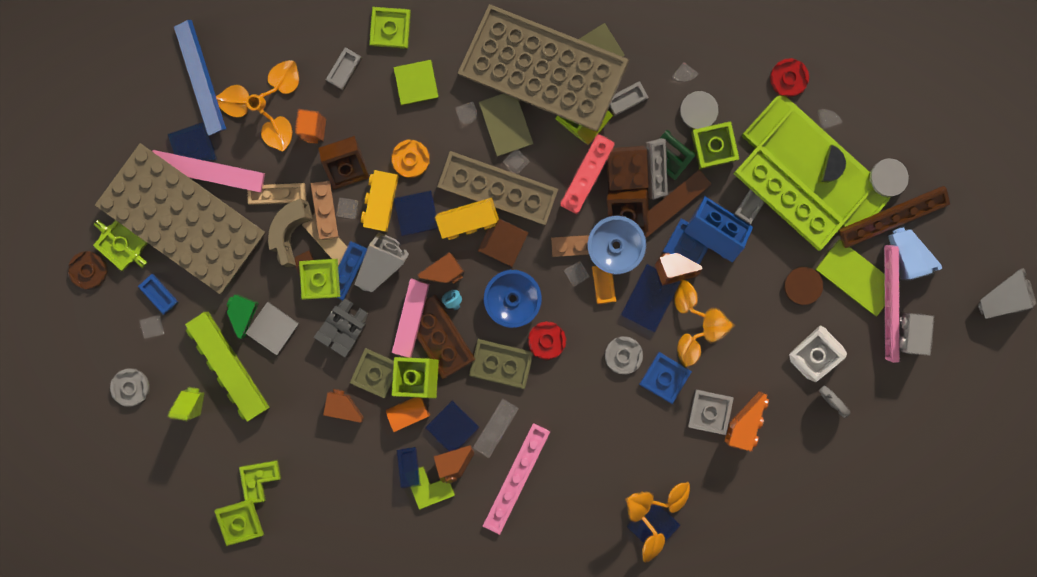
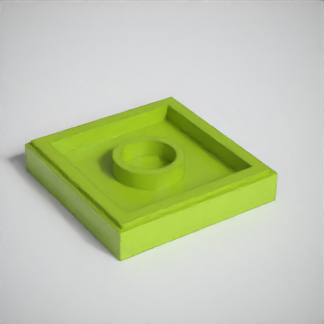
M372 7L369 45L408 49L411 10Z
M431 60L394 67L401 105L439 98Z
M338 259L299 261L302 300L340 297Z
M252 499L215 509L214 512L226 546L264 535Z

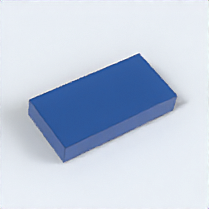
M151 274L138 286L163 315L178 303L176 298L154 274Z

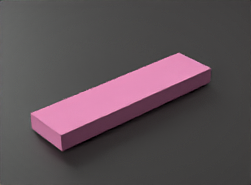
M410 279L392 353L408 358L412 357L430 286L429 283Z

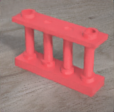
M599 134L596 136L561 202V207L576 215L578 214L615 144L614 142Z

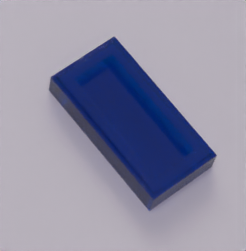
M417 448L397 450L401 488L421 486Z

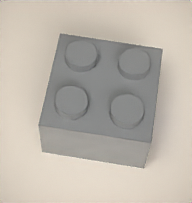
M901 313V317H899V352L930 355L934 316Z

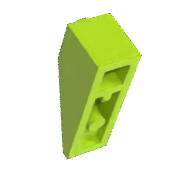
M188 387L187 390L181 391L168 417L190 420L200 416L204 393L199 392L198 388Z

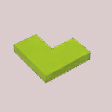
M278 460L239 467L245 501L252 499L253 503L265 502L263 483L281 479Z
M424 466L406 473L419 509L455 496L451 483H443L439 480L430 484Z

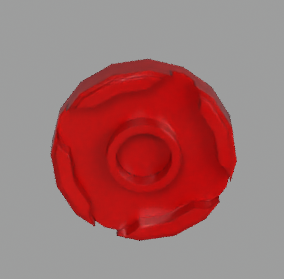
M784 59L778 62L772 69L770 75L771 85L779 95L795 97L807 87L809 71L802 62L796 59Z
M545 321L531 329L528 335V346L534 356L543 360L554 359L564 350L566 336L562 328L557 324Z

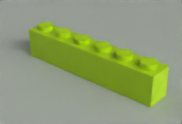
M203 312L186 323L188 336L191 339H195L198 344L196 345L197 350L201 355H205L208 360L206 362L208 367L218 375L217 381L229 392L227 394L229 400L238 406L239 409L237 411L240 417L248 422L269 409V405L210 313Z

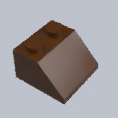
M355 136L318 148L321 163L333 190L370 178Z
M647 188L611 191L609 189L607 197L609 217L623 216L637 223L643 232H649Z

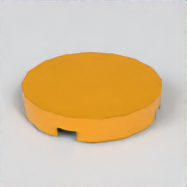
M405 140L394 148L392 164L400 175L406 178H415L422 175L428 168L430 155L427 148L421 142Z

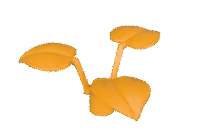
M292 60L281 62L271 69L268 75V82L270 85L275 86V88L261 93L260 96H249L248 91L240 85H232L216 96L219 107L232 117L246 115L248 108L259 111L267 117L270 122L265 123L261 129L262 139L267 145L280 151L286 150L291 142L292 126L285 117L279 116L273 119L263 110L266 106L264 97L276 92L278 89L284 94H289L296 90L299 85V73L296 63Z
M682 280L677 287L674 297L677 310L680 313L690 311L704 317V332L693 337L690 334H684L678 342V357L682 365L688 368L697 363L701 355V347L698 341H696L697 338L705 336L708 341L715 342L726 335L733 324L718 309H710L706 314L694 310L693 307L698 302L697 293L688 281Z
M689 482L676 485L668 496V503L653 501V495L649 492L635 493L626 498L630 519L633 522L642 519L653 533V536L649 537L644 544L643 562L646 563L654 559L661 552L665 544L664 535L661 533L657 535L656 530L644 517L645 514L649 512L652 504L665 508L669 507L671 513L679 511L689 497Z

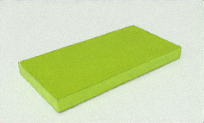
M838 239L815 270L877 317L885 307V274L851 247L845 248L842 241Z

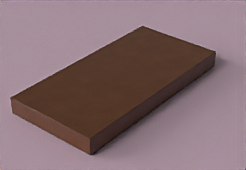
M433 295L427 299L417 339L430 359L439 360L438 373L442 380L476 359L437 296Z

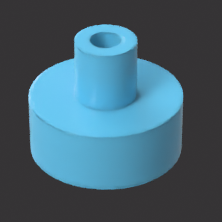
M450 290L443 295L442 302L446 308L457 310L460 308L459 304L462 302V297L459 291Z

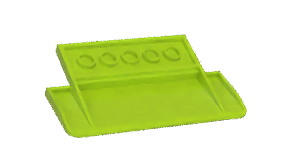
M777 96L741 135L755 150L733 174L818 251L824 248L841 227L844 228L879 213L890 200V197L881 196L874 191L869 179L870 172L786 96ZM834 145L844 154L846 168L837 180L829 183L821 182L829 146Z

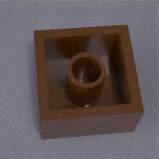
M645 146L612 148L607 158L608 187L610 191L649 188L647 149Z

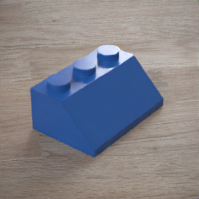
M705 196L689 220L684 232L733 263L744 249L753 226Z

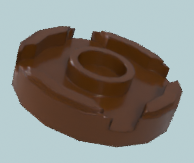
M91 251L80 252L70 260L68 275L72 283L77 287L84 289L96 288L106 279L107 264L98 253Z
M798 267L792 270L786 277L784 291L787 297L794 303L808 305L815 302L821 296L823 281L820 274L814 269Z

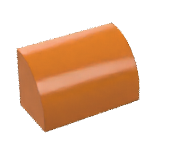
M413 397L386 410L393 432L430 416L422 397Z

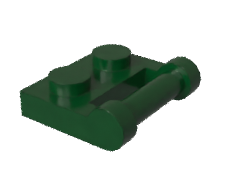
M666 130L660 139H665L686 156L683 161L666 147L667 175L676 180L697 153L694 150H689L674 138L669 130Z

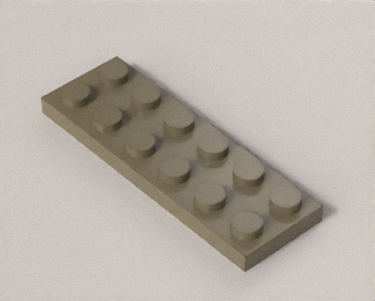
M452 151L449 152L437 186L440 189L477 202L492 197L495 208L543 225L547 223L558 189Z

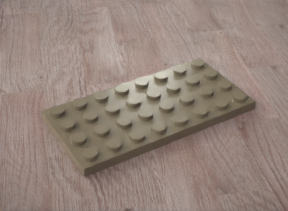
M489 4L461 64L458 75L598 132L630 61L627 58Z
M141 143L95 204L96 207L220 295H222L266 234L261 228Z

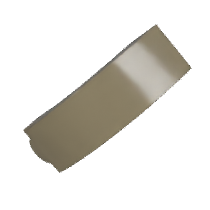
M301 198L287 204L276 214L268 234L269 250L277 252L278 262L288 268L296 266L291 249V236L294 230L299 225L313 220L309 203Z

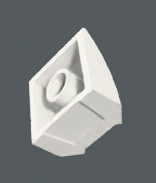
M820 325L789 354L791 363L807 379L817 382L844 360L847 352L827 329Z

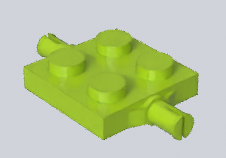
M99 219L96 221L97 223H94V226L102 233L93 246L121 271H124L134 261L141 268L147 265L148 262L139 256L143 248L148 244L146 241L116 220L109 226L103 224Z

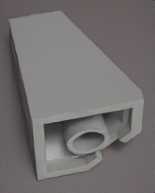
M378 232L368 246L354 285L358 286L361 290L373 292L404 264L409 253L399 248L400 243L396 239Z
M1024 268L1019 269L980 300L981 303L978 304L981 315L984 314L985 319L1034 307L1036 304L1030 281L1028 279L1025 280L1026 271Z

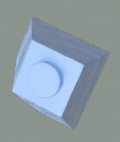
M902 227L893 230L894 234L888 235L890 244L899 247L900 279H913L933 273V270L942 269V265L911 229L905 230Z

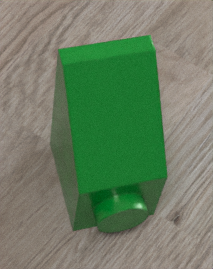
M235 294L227 302V314L237 337L243 339L246 336L245 333L249 329L259 303Z

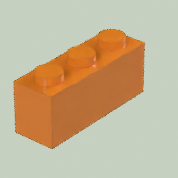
M298 110L296 134L301 136V139H304L307 143L318 144V141H324L326 118L319 112Z

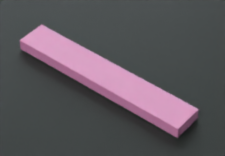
M157 150L152 151L187 177L262 192L265 173Z
M885 245V359L894 363L899 362V247Z
M534 423L532 424L483 527L500 535L550 434L549 430Z

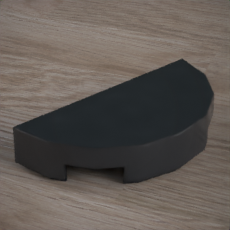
M834 145L829 146L821 182L829 183L837 180L846 168L844 154Z

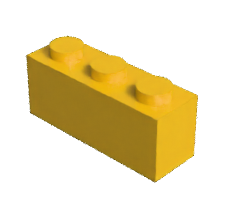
M374 170V174H370L369 185H371L370 193H366L365 197L367 209L366 212L363 211L361 216L363 227L384 232L388 231L399 178L398 175Z
M491 197L440 212L435 216L442 239L448 237V240L459 237V234L464 232L467 235L475 233L481 227H484V229L492 228L498 222L499 217Z

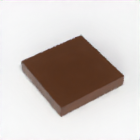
M499 219L494 227L487 230L478 251L513 267L529 232Z

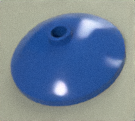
M506 270L495 275L485 289L484 305L487 313L496 323L505 327L516 328L528 324L536 317L541 307L542 296L537 282L530 275L519 270ZM511 295H515L517 297V300L515 302H511L509 300V297Z

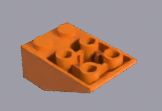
M758 392L730 421L724 442L730 446L752 451L753 447L756 448L758 443L757 430L761 429L764 420L761 417L762 412L767 409L769 403L766 394Z

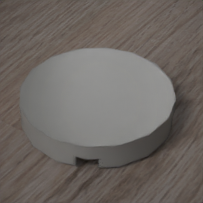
M695 91L688 94L682 101L680 115L683 122L690 128L708 127L717 118L718 104L709 93Z
M888 158L879 161L873 166L869 179L876 193L884 197H893L905 190L908 185L909 175L903 163L896 159Z
M621 336L613 339L608 344L605 350V360L612 371L627 375L640 367L643 361V351L636 340Z
M124 369L119 371L112 379L110 392L115 401L123 406L132 407L141 404L146 399L149 393V382L141 371L137 369Z
M826 386L819 389L821 396L832 408L839 410V415L847 418L851 414L845 404Z

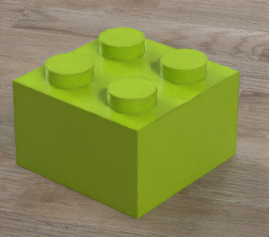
M731 122L691 131L699 169L739 160Z
M394 357L392 396L437 398L439 360Z

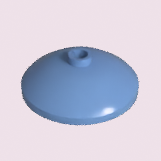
M611 216L601 220L594 226L588 238V252L593 263L601 270L611 274H622L633 270L643 259L646 250V240L642 229L633 220L623 216ZM614 242H618L620 244V247L618 249L613 248L612 245Z

